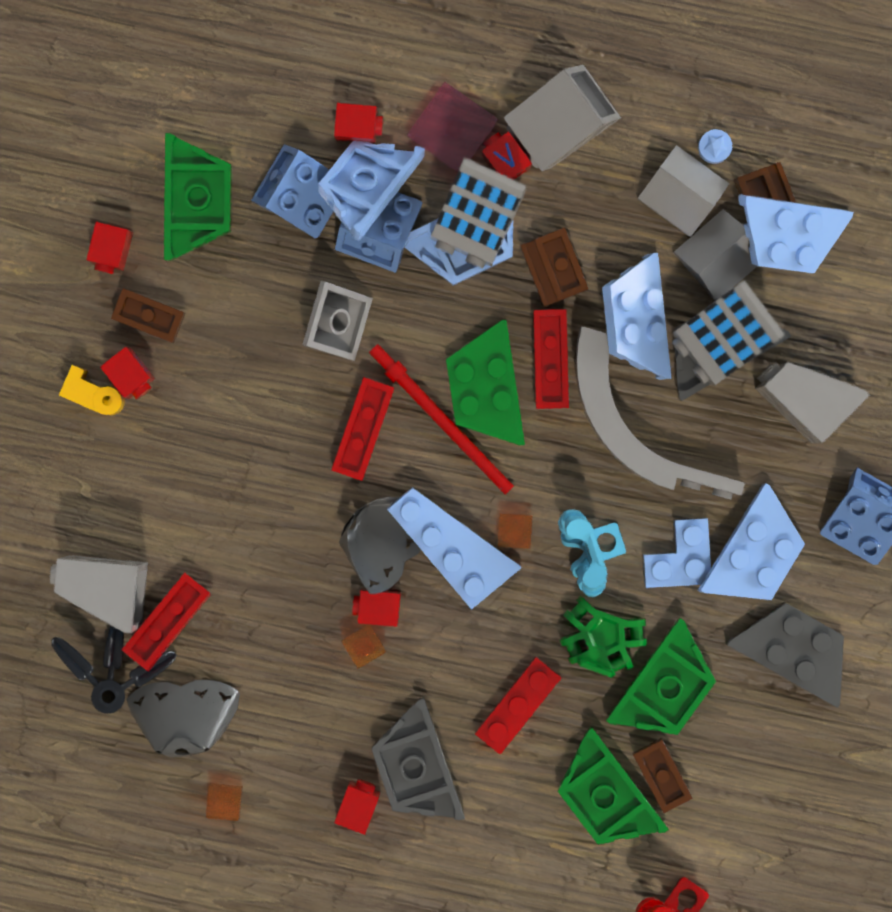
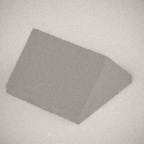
M676 145L637 199L691 237L713 209L729 183Z
M724 209L673 252L714 301L731 290L757 267V265L751 263L749 253L750 242L746 237L744 226Z
M321 281L303 346L355 361L373 298Z

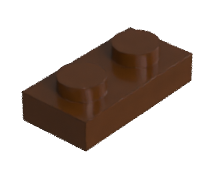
M123 288L111 319L174 343L186 313Z
M662 738L632 753L663 813L693 799Z

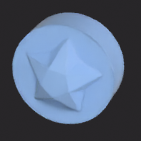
M718 129L706 132L698 144V152L701 158L711 164L723 162L732 151L731 138L726 132Z

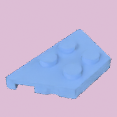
M352 141L318 183V192L351 235L360 241L423 160L425 148L415 146L414 151L394 150L395 144H371L363 141Z
M739 194L738 199L739 204L744 206L747 223L744 224L746 237L750 242L749 253L751 263L761 267L807 273L816 272L852 219L854 213L843 209Z
M438 219L411 231L404 247L453 286L491 268V266L485 264L484 268L481 269L466 262L467 255L456 250L451 255L435 247L436 241L431 239V235ZM513 221L492 267L513 257Z
M651 253L643 256V260L635 266L623 271L618 279H613L602 287L609 354L620 360H627L630 365L639 370L646 369L656 374L655 378L658 380L672 379L662 284L658 253Z
M767 483L761 485L699 587V592L762 600H772L805 543L771 486Z

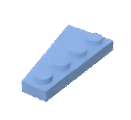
M413 487L387 508L471 610L522 568L521 565L503 554L499 549L485 541Z

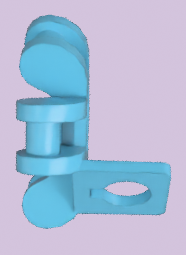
M574 509L566 510L561 514L558 521L559 530L561 531V542L566 547H576L584 551L581 557L572 563L570 569L572 574L578 578L577 584L580 590L589 597H596L603 592L606 586L607 570L604 561L626 553L618 524L610 523L593 529L583 513ZM603 533H610L615 539V546L609 552L601 551L597 542L598 537Z

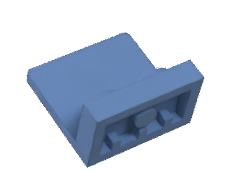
M284 144L251 201L275 213L311 237L318 238L333 213V210L318 192V183L329 169L299 149Z
M397 192L360 241L356 240L344 224L341 223L335 250L396 273L406 241L421 210L422 201Z
M856 468L850 476L846 495L821 528L820 534L871 564L878 565L892 546V487Z

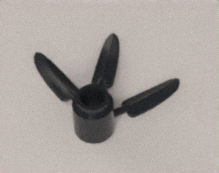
M110 625L103 659V666L108 668L107 680L99 683L91 675L93 672L92 665L75 648L60 637H54L51 640L54 651L79 680L87 679L94 686L91 693V702L93 707L103 714L114 713L122 707L125 701V689L133 684L141 687L163 672L176 659V652L166 651L149 672L139 665L129 673L131 679L120 685L113 681L114 670L119 669L122 665L123 651L121 649L124 647V632ZM110 690L114 693L115 699L112 703H105L102 700L104 691Z

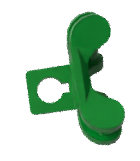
M580 595L576 599L578 604L570 612L567 610L563 614L579 630L559 640L561 646H566L570 654L568 657L569 663H578L580 667L610 678L616 676L615 672L627 667L628 670L633 668L634 666L626 651V647L647 645V638H643V626H646V618H619L595 609ZM589 612L594 617L584 626L580 620ZM630 627V638L625 639L624 628ZM584 638L588 649L582 650L578 640ZM615 652H620L619 656L611 660L607 657Z

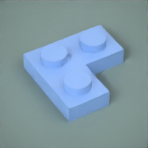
M708 518L674 520L676 553L643 555L645 588L702 584L711 569Z

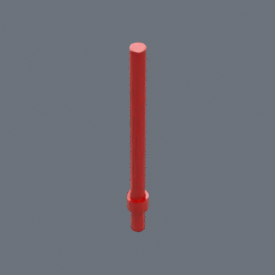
M379 344L371 349L369 354L387 371L385 375L393 383L397 382L504 495L507 494L514 485L406 373V367L399 360L395 362Z

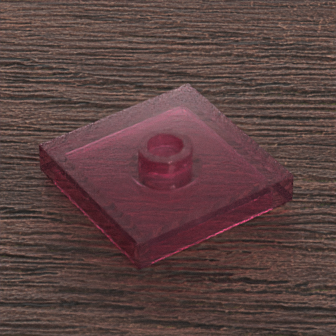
M444 82L411 128L407 137L458 173L464 158L468 160L473 158L497 124L498 119Z

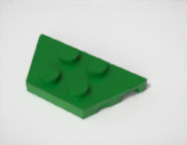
M165 133L164 260L172 261L232 232V165L177 138L171 133Z
M501 320L446 359L455 424L521 446L525 445L508 326L507 320Z
M680 617L677 619L605 719L609 724H619L636 727L637 729L656 730L662 733L678 735L716 683L683 619Z
M593 727L588 728L557 790L595 842L599 845L614 842L617 839H632L639 837V835L655 832L665 833L669 829Z

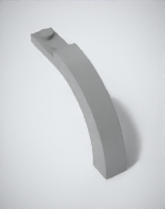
M582 326L579 331L575 357L578 393L592 429L607 450L626 468L661 487L674 490L677 478L682 479L680 486L700 491L701 485L714 488L712 495L730 500L733 494L742 496L744 482L669 461L648 449L632 434L622 420L611 394L607 333Z

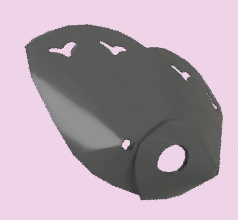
M398 497L379 498L355 511L345 524L339 544L370 594L382 593L394 586L403 574L405 561L416 556L421 551L415 542H411L410 547L406 548V539L412 538L387 510ZM356 519L355 527L352 530H350V526ZM393 567V570L388 572L389 576L386 577L383 569ZM370 580L379 583L378 585L373 584L372 587L369 586Z
M194 680L181 687L169 682H156L135 690L128 696L127 703L133 718L156 753L171 758L188 757L207 752L222 737L238 709L240 693L230 685L213 680ZM204 690H207V692L203 695V698H200L198 695L194 694V691L203 692ZM219 692H222L225 696H231V698L223 701ZM155 693H159L160 695H162L163 693H168V695L163 697L160 701L159 698L155 695ZM144 696L141 706L134 704V701H139ZM182 748V749H186L188 752H175V751Z

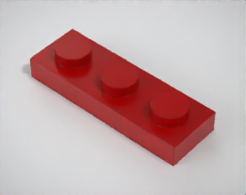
M567 309L533 310L536 409L569 408Z
M363 377L331 471L363 481L395 390L394 387Z
M184 573L121 650L149 672L211 596V593Z
M535 656L475 731V735L501 755L562 677Z

